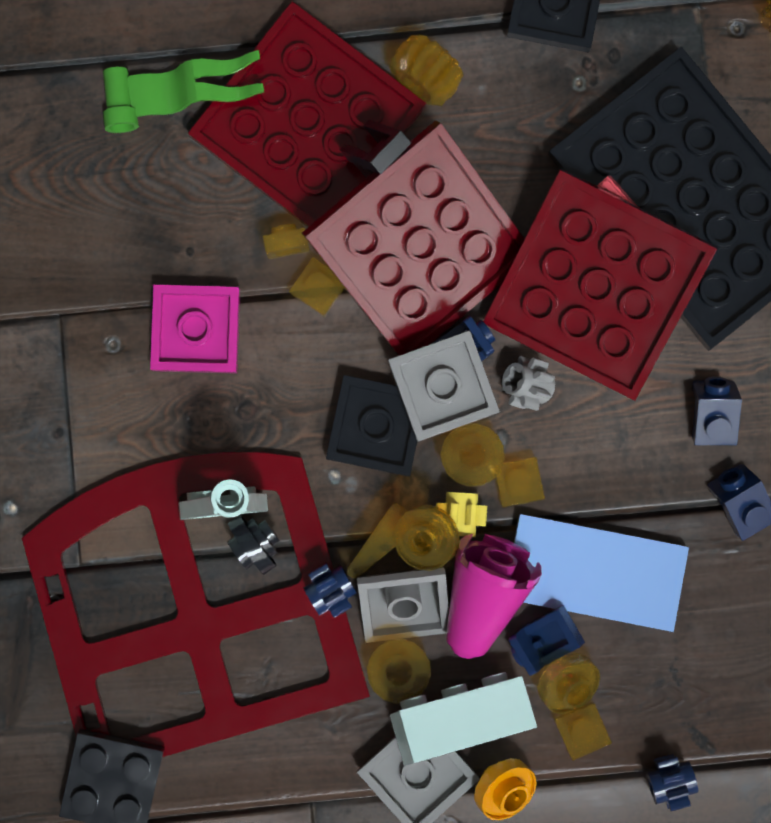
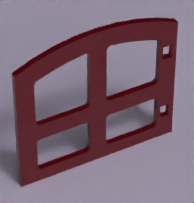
M222 452L187 456L152 464L113 478L81 494L50 514L22 537L76 738L79 729L86 730L80 705L84 706L94 703L100 727L90 731L111 735L97 685V679L101 674L181 651L187 652L191 657L205 706V715L196 720L131 738V740L165 747L163 757L370 697L346 611L335 618L330 610L319 615L303 587L312 582L308 573L325 563L328 564L330 570L334 568L301 457L264 452ZM224 480H236L245 487H256V490L277 492L302 574L301 581L292 586L223 606H211L207 601L185 520H180L178 503L181 496L190 492L213 490L217 484ZM140 506H146L151 513L178 610L177 617L171 621L90 643L84 638L63 562V553L85 536L111 520ZM58 574L65 599L52 603L45 576L50 577ZM301 616H311L315 620L330 673L329 679L320 684L248 705L238 704L234 697L221 651V642L232 636Z

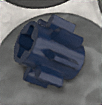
M325 563L308 573L312 582L303 587L319 615L330 610L335 618L352 608L348 598L357 594V591L341 565L330 570L328 564Z
M674 754L654 759L657 770L646 772V777L655 804L666 802L667 808H670L671 812L690 807L688 795L699 792L690 762L679 763L677 756H674Z

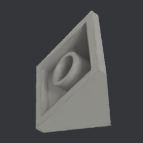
M443 566L357 577L365 643L447 633L449 608L446 574Z

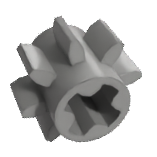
M520 356L518 363H513L507 367L503 374L502 386L503 391L511 395L509 405L537 411L539 410V404L550 400L555 390V376L546 372L549 365L548 362L534 357L529 359Z

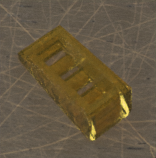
M393 503L347 568V575L352 579L362 575L419 528L423 521L398 503Z

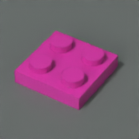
M153 285L150 370L160 372L238 374L240 288Z

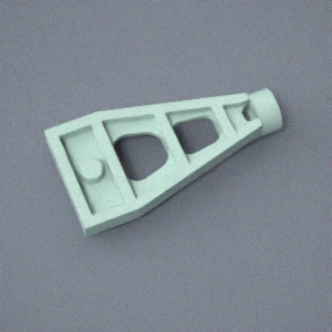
M224 480L217 484L213 491L187 493V501L178 503L180 520L218 516L232 518L240 514L268 511L267 494L256 493V487H245L236 480ZM225 490H230V495L221 496Z

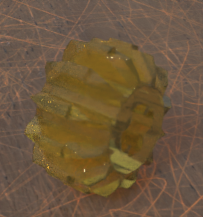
M411 35L397 48L389 67L399 83L421 98L427 105L442 106L447 99L449 100L454 95L464 74L459 67L458 60L451 57L448 50L443 49L437 41L432 42L424 35Z

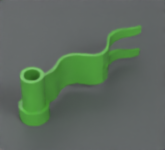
M259 50L229 60L192 59L183 62L176 69L164 73L129 76L128 69L125 67H110L103 70L107 109L103 112L105 131L110 133L131 132L139 127L138 117L174 114L184 110L192 103L200 101L235 102L263 93V83L242 87H224L205 82H196L198 78L226 76L244 69L251 63L260 60Z

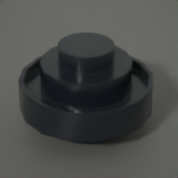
M239 515L228 523L234 537L228 540L227 543L246 569L255 565L265 575L277 566L272 557L278 553L274 545L280 539L266 520L258 524L252 518L247 522Z

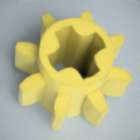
M446 492V503H436L435 523L444 524V535L466 536L473 534V537H476V526H486L487 506L478 505V494Z

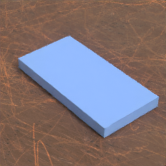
M519 514L514 543L530 552L528 561L534 567L537 562L542 566V575L539 582L523 603L553 609L564 605L565 609L569 612L674 632L689 547Z

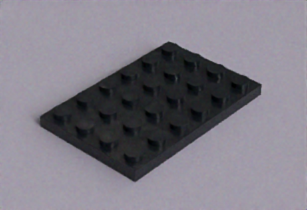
M681 46L552 148L548 155L559 169L562 168L596 186L607 176L611 175L639 208L717 246L713 259L681 316L682 320L709 351L771 302V154Z

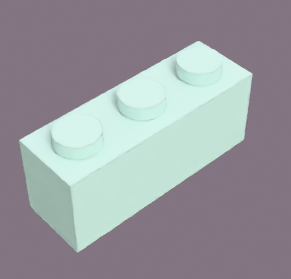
M506 672L481 679L483 687L468 691L466 683L441 690L443 698L427 703L426 696L421 695L401 701L402 710L390 714L403 765L407 766L537 728L523 677L520 676L508 680Z

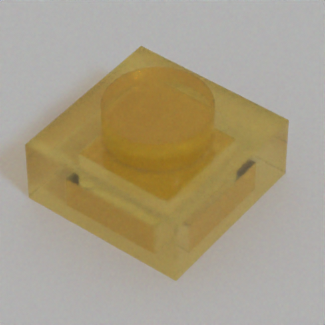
M285 224L272 228L271 235L263 236L268 259L309 252V243L301 234L305 228L297 229L296 224Z
M313 257L289 293L325 318L345 288L326 265Z
M536 457L493 466L502 508L545 499Z
M594 702L554 718V722L572 761L612 744Z

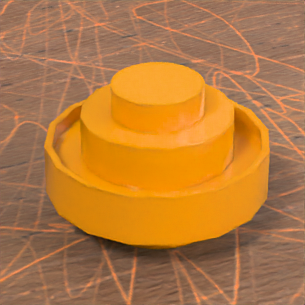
M510 758L489 766L483 772L475 787L474 799L477 807L491 820H504L514 816L530 802L536 789L537 781L535 774L520 759Z

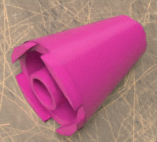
M473 534L466 535L460 539L456 549L446 641L456 655L466 659L486 654L535 588L542 575L540 563L537 562L534 567L528 561L530 552L510 540L494 535L485 534L483 541H471Z

